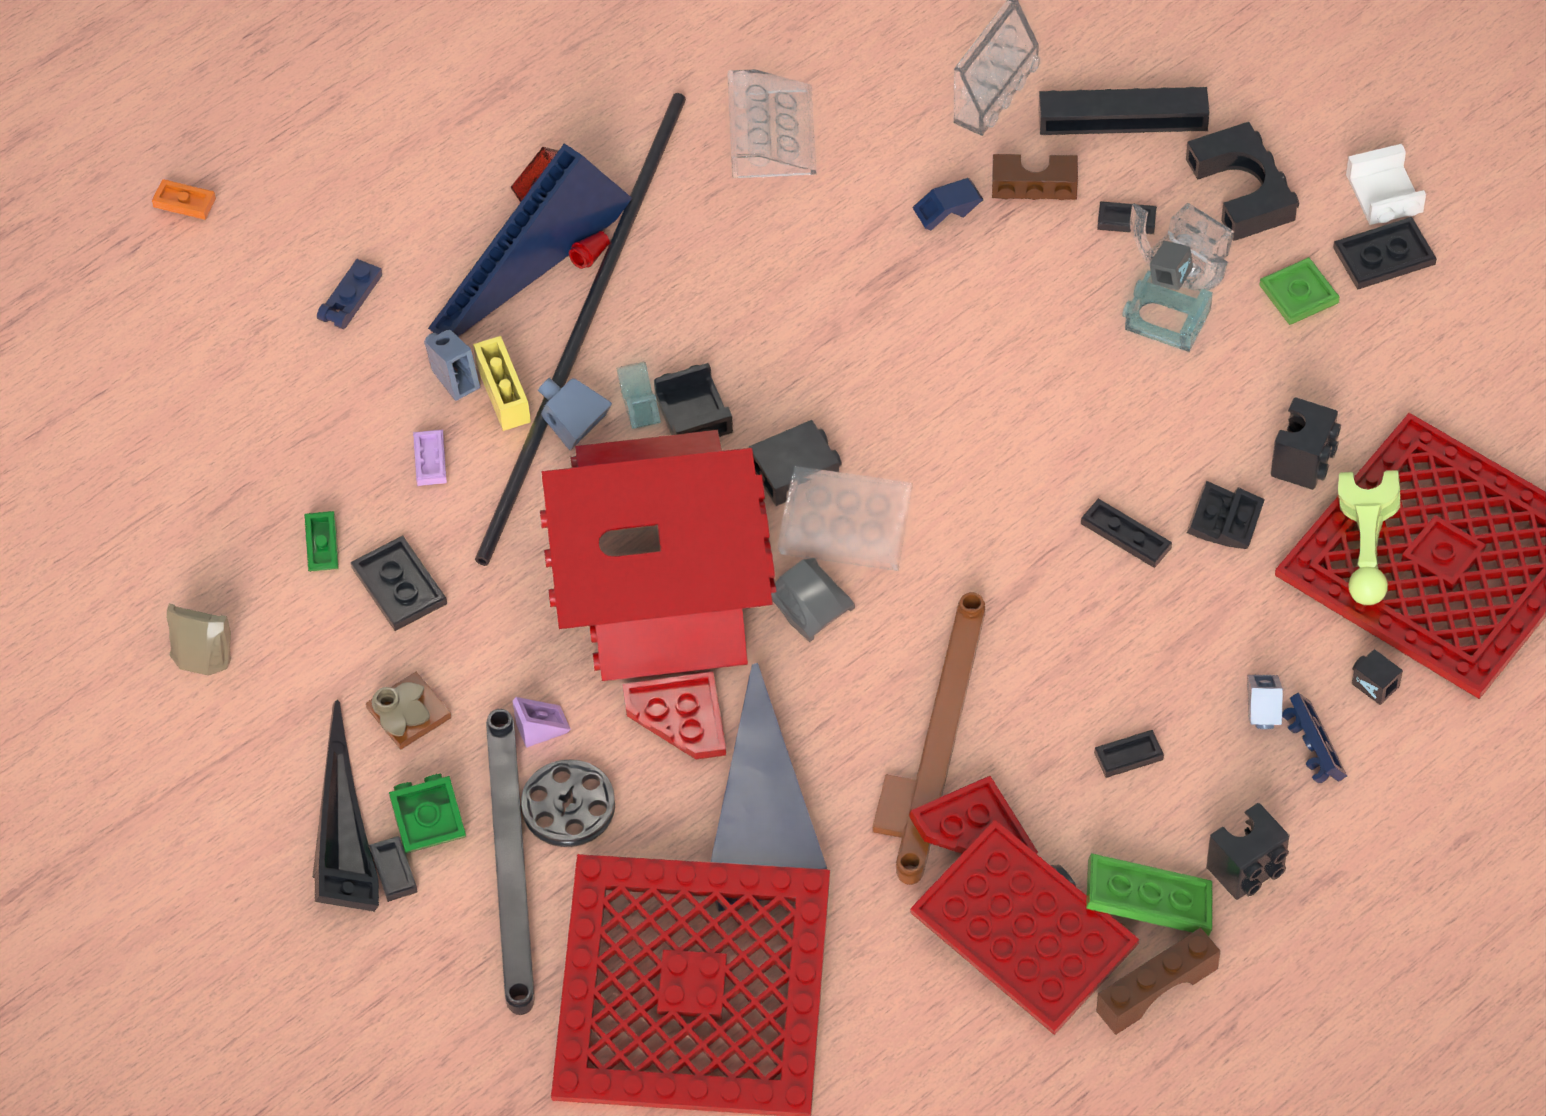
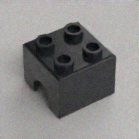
M1295 397L1288 409L1290 417L1288 419L1287 431L1279 430L1274 442L1270 474L1274 478L1313 490L1318 480L1324 481L1329 469V464H1327L1329 457H1335L1339 442L1336 440L1341 430V424L1337 423V410Z
M1256 803L1244 812L1249 817L1245 822L1251 826V830L1249 827L1244 829L1246 836H1234L1223 826L1210 834L1206 868L1236 900L1244 895L1248 897L1254 895L1261 888L1263 882L1269 878L1272 880L1279 878L1286 870L1285 863L1286 857L1289 854L1288 843L1290 836L1260 803Z

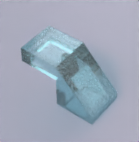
M646 362L617 367L621 394L632 429L660 423L656 397L651 390Z

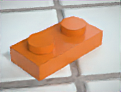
M162 179L152 198V203L155 208L206 220L216 200L214 191Z

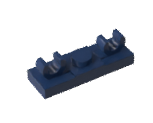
M1299 692L1290 697L1294 708L1285 709L1282 712V717L1288 721L1296 716L1295 722L1290 724L1288 729L1293 733H1298L1303 729L1305 732L1302 736L1304 743L1311 752L1315 750L1318 758L1313 757L1306 762V766L1311 770L1320 766V771L1312 776L1313 780L1317 783H1323L1330 775L1338 782L1347 777V774L1311 701Z

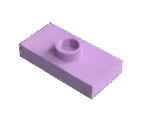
M443 429L413 432L417 486L447 483Z

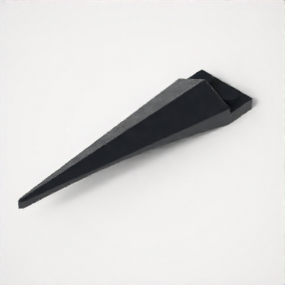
M337 699L332 706L312 876L315 881V902L375 912L379 906L378 875L359 809L347 750L341 707Z

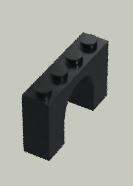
M1250 122L1187 142L1186 161L1197 180L1226 170H1242L1255 176L1262 185L1251 194L1223 203L1221 221L1233 241L1296 220L1297 208H1299L1298 197L1295 192L1290 191L1284 173L1278 171L1272 153L1266 151L1260 133L1254 131Z

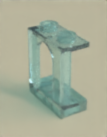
M1148 270L1144 279L1137 281L1133 300H1128L1124 307L1122 316L1126 318L1125 330L1190 352L1211 311L1213 292L1202 289L1196 299L1151 283V271ZM1155 303L1186 313L1188 317L1179 334L1144 321L1140 317V309L1147 304Z

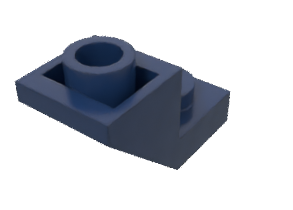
M965 178L932 189L912 208L925 229L932 231L951 213L964 218L984 199L972 180Z

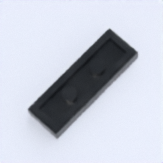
M1099 498L1081 518L1083 526L1153 568L1160 563L1172 548L1171 541Z

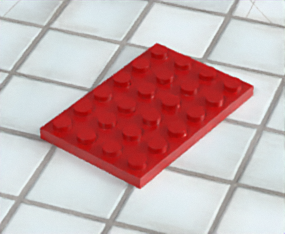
M996 820L981 833L910 908V913L1054 1035L1139 944V939L1110 914L1086 909L1087 895Z

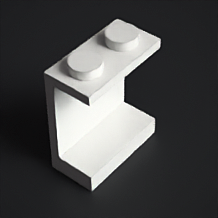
M1402 144L1348 156L1346 176L1369 225L1386 223L1406 216H1415L1424 210L1426 193L1424 190L1416 192L1404 168L1406 151Z

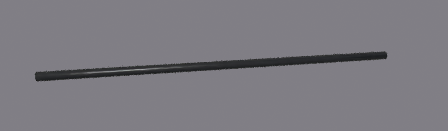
M675 93L672 96L631 192L632 200L622 213L554 372L552 380L560 388L566 384L685 104L686 97L680 93ZM545 397L542 400L475 557V561L480 565H489L548 426V423L541 415L546 403L549 401Z

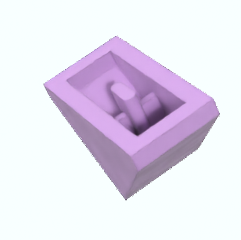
M519 697L512 701L515 722L526 748L567 734L571 730L560 705Z

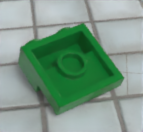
M442 774L431 775L424 778L425 783L412 786V782H406L394 786V791L389 792L390 802L405 854L466 837L450 776L442 777Z

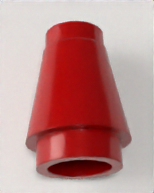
M599 231L574 243L569 251V258L580 269L591 267L606 247L609 246L610 240L604 232Z

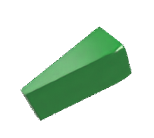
M334 511L304 514L308 571L339 569L337 527Z

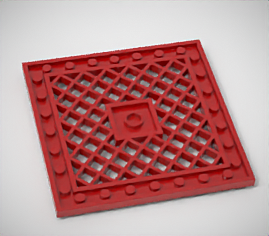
M1408 413L1354 476L1355 484L1367 490L1379 486L1382 483L1384 472L1398 470L1400 483L1411 482L1413 489L1400 490V508L1393 516L1388 518H1399L1401 526L1387 527L1384 520L1378 537L1383 539L1384 546H1377V557L1387 555L1388 563L1378 564L1377 566L1383 574L1391 573L1393 581H1387V592L1395 591L1397 599H1382L1374 605H1362L1356 602L1350 595L1349 582L1343 578H1349L1350 580L1351 575L1359 569V567H1353L1352 559H1359L1360 548L1349 550L1347 542L1360 541V530L1351 531L1357 522L1347 517L1341 511L1339 495L1275 570V576L1480 699L1546 617V545H1542L1541 541L1542 537H1546V491L1415 415ZM1415 463H1428L1429 469L1415 471ZM1407 465L1408 472H1401ZM1453 477L1454 484L1440 485L1439 478ZM1432 479V487H1419L1418 481ZM1478 492L1479 499L1466 500L1464 493ZM1457 494L1459 501L1445 503L1443 495ZM1436 496L1438 504L1424 505L1423 498ZM1416 499L1417 506L1403 508L1402 500ZM1503 506L1505 514L1491 515L1490 508ZM1482 509L1484 516L1470 518L1469 510ZM1449 512H1462L1463 519L1449 520ZM1441 513L1442 518H1440L1437 515H1434V517L1428 522L1427 515ZM1420 516V524H1407L1406 517ZM1529 521L1530 529L1517 530L1515 523ZM1508 524L1509 531L1496 533L1494 525ZM1487 526L1489 534L1475 535L1474 527ZM1419 534L1412 542L1410 535ZM1403 536L1405 543L1391 545L1389 537ZM1533 539L1535 546L1522 548L1520 540ZM1499 542H1513L1514 549L1500 550ZM1341 543L1342 550L1334 551L1336 547ZM1491 543L1493 551L1485 552L1486 544ZM1402 554V562H1395L1394 555ZM1538 556L1540 564L1526 565L1525 557ZM1517 558L1519 566L1505 568L1503 560ZM1345 560L1346 568L1332 570L1330 562ZM1496 561L1498 569L1484 570L1482 562ZM1475 564L1477 571L1468 572ZM1412 571L1414 578L1400 580L1398 572ZM1420 573L1424 574L1427 577H1421ZM1538 574L1531 583L1529 575ZM1522 576L1524 584L1510 585L1509 577ZM1501 578V587L1489 588L1487 580ZM1480 581L1482 589L1467 590L1466 582ZM1459 583L1460 591L1446 593L1445 588L1453 591ZM1438 586L1439 594L1425 595L1423 587ZM1417 589L1418 596L1404 598L1402 590ZM1522 594L1519 597V599L1516 602H1514L1513 595ZM1506 597L1507 604L1493 606L1492 598ZM1484 599L1486 607L1472 608L1470 600ZM1463 601L1465 609L1451 611L1449 603ZM1442 604L1444 611L1430 613L1428 605ZM1421 606L1423 614L1408 615L1407 607ZM1399 608H1400L1401 614L1398 613L1397 611L1393 610V609H1399ZM1505 615L1498 623L1496 616ZM1489 616L1490 625L1477 626L1475 618ZM1468 619L1470 627L1455 628L1454 620ZM1447 622V630L1434 631L1432 623ZM1419 624H1425L1426 629L1420 626ZM1489 635L1481 644L1480 636ZM1458 638H1473L1474 645L1460 647ZM1451 639L1452 644L1448 643L1445 640Z
M577 854L551 1090L552 1101L776 1116H811L830 870ZM606 890L612 891L606 896ZM630 892H643V894L635 899ZM622 894L630 905L618 913L610 903ZM661 894H675V896L667 901ZM654 896L662 906L652 915H649L642 905ZM693 896H707V898L699 903ZM725 898H739V900L730 905ZM683 899H686L694 908L681 917L673 907ZM717 900L724 907L725 911L713 919L705 909ZM757 900L771 901L762 907ZM749 902L757 913L745 921L737 911ZM789 902H796L795 909L789 904ZM781 904L789 915L777 923L769 913ZM605 908L613 918L603 926ZM637 910L645 920L632 929L624 919ZM668 912L675 919L676 923L664 931L656 921ZM700 914L708 925L696 933L688 923ZM732 916L740 927L728 935L720 925ZM764 918L772 929L760 937L751 927ZM794 921L792 939L783 929ZM619 924L626 931L627 935L615 943L607 933ZM651 926L659 937L649 945H646L639 935ZM683 928L691 938L681 947H678L670 937ZM715 930L723 940L710 949L702 939ZM746 932L755 942L742 951L734 941ZM778 934L785 941L786 945L774 953L766 943ZM602 938L610 948L600 956ZM634 940L642 950L629 959L621 949ZM665 942L672 950H663L661 961L653 951ZM697 944L704 952L689 950ZM729 946L737 957L727 964V954L721 952ZM761 948L769 959L757 967L749 957ZM789 952H791L790 969L781 961ZM616 954L624 965L612 974L604 963ZM648 956L656 967L644 976L636 965ZM744 962L752 973L740 982L732 971ZM776 964L784 975L772 984L764 973ZM599 968L607 978L596 987ZM628 971H631L639 980L626 990L618 979ZM661 973L658 992L650 981ZM727 977L735 987L724 995ZM758 978L767 989L755 998L746 987ZM789 981L788 999H786L779 992V989ZM613 984L621 995L609 1004L601 996V993ZM645 986L653 997L641 1006L633 998V995ZM741 992L750 1003L737 1012L729 1001ZM773 994L782 1005L769 1014L761 1003ZM596 999L604 1009L593 1017ZM628 1001L636 1011L623 1020L615 1010ZM658 1004V1015L665 1016L655 1022L647 1012ZM724 1007L732 1018L720 1027L713 1018L722 1019ZM756 1009L764 1020L752 1029L743 1018ZM786 1012L784 1030L775 1020ZM610 1015L617 1022L618 1026L608 1034H605L597 1024ZM681 1016L697 1018L687 1024ZM642 1017L649 1024L650 1028L638 1037L629 1026ZM674 1019L681 1026L682 1030L670 1039L662 1028ZM706 1021L713 1028L714 1032L702 1041L694 1030ZM738 1023L747 1034L734 1043L726 1032ZM770 1025L779 1036L767 1045L758 1034ZM593 1030L600 1037V1040L590 1047ZM624 1031L633 1042L620 1051L612 1040ZM657 1033L665 1044L652 1053L644 1042ZM689 1035L697 1046L684 1055L676 1045ZM721 1037L730 1048L717 1058L709 1049V1046ZM753 1039L762 1050L749 1059L741 1048ZM784 1042L783 1059L781 1061L773 1051ZM607 1045L615 1056L602 1065L594 1055ZM639 1047L648 1058L635 1068L626 1057ZM669 1050H672L680 1060L667 1070L658 1059ZM704 1052L712 1062L699 1072L691 1061ZM736 1054L744 1065L732 1074L723 1063ZM768 1056L776 1067L764 1076L755 1065ZM589 1060L596 1068H588ZM622 1062L628 1070H614L612 1068ZM654 1064L660 1072H645V1070ZM686 1066L693 1075L676 1073ZM718 1068L725 1077L708 1075ZM750 1070L757 1079L741 1077ZM781 1074V1080H773Z

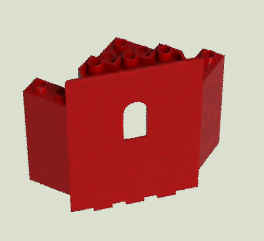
M718 430L578 445L575 446L576 456L570 457L571 468L541 471L546 509L540 510L541 527L548 528L550 549L544 550L546 568L552 567L554 589H548L550 607H556L559 629L590 627L591 643H598V652L593 653L594 671L601 670L602 681L748 665L742 609L773 605L771 593H776L773 555L769 541V525L766 506L763 500L765 499L762 475H756L752 448L722 451ZM658 525L661 547L659 552L608 556L599 547L600 538L608 531Z

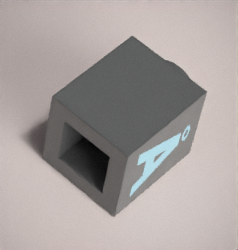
M1164 240L1149 263L1152 283L1179 291L1193 269L1191 248Z

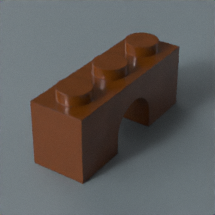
M993 154L992 198L1077 200L1078 155H1049V165L1045 170L1030 172L1022 166L1021 155Z

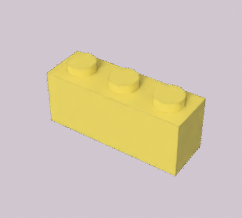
M499 336L473 344L477 369L502 430L505 431L531 423L528 400L502 337Z

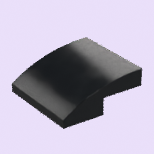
M1206 481L1202 487L1187 533L1220 545L1247 549L1265 499L1239 487L1233 493Z

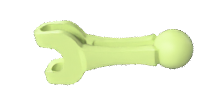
M1398 470L1385 471L1382 483L1376 488L1367 490L1355 484L1353 472H1340L1338 482L1340 509L1347 517L1357 522L1360 530L1359 569L1350 577L1348 584L1349 592L1356 602L1362 605H1374L1385 597L1388 589L1387 579L1377 566V544L1383 521L1393 516L1400 508Z

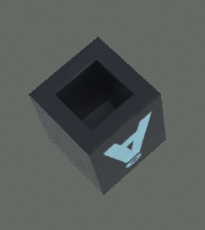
M1374 649L1366 657L1364 655L1361 656L1353 665L1352 685L1381 705L1400 687L1403 670Z

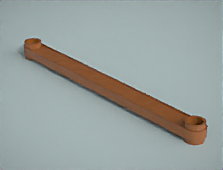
M975 592L964 594L958 603L897 856L896 874L899 880L907 885L916 884L921 880L931 846L930 843L924 842L911 821L909 814L911 810L943 795L985 617V602L982 596ZM906 866H914V867H916V868H915V869H906V868H904V867H906Z

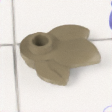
M406 682L400 684L395 689L383 687L377 690L372 698V708L376 714L380 715V723L385 731L395 736H403L407 725H421L430 719L429 711L418 701L423 694V686ZM385 702L392 703L390 705H383Z

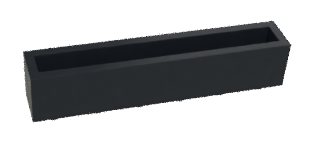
M1207 87L1039 91L1040 135L1208 131L1210 112Z

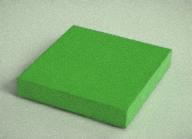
M1309 257L1261 278L1259 283L1260 287L1289 325L1338 304L1340 299L1339 295Z

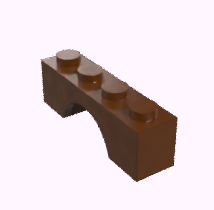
M1202 928L1197 929L1099 992L1096 1012L1114 1034L1117 1035L1140 1020L1149 1006L1167 990L1181 983L1194 985L1216 971L1219 966L1220 949Z

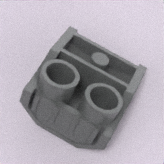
M815 558L803 559L781 575L775 583L776 593H771L772 601L784 614L788 622L809 642L814 640V635L847 610L851 612L855 609L852 599L826 574Z

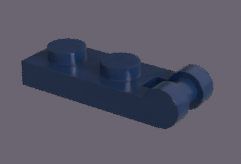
M356 259L327 302L319 307L317 319L323 322H334L336 327L345 329L382 277V269Z

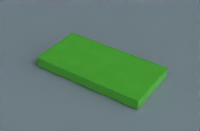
M1091 853L1088 859L1086 909L1192 933L1202 928L1209 936L1212 931V881Z

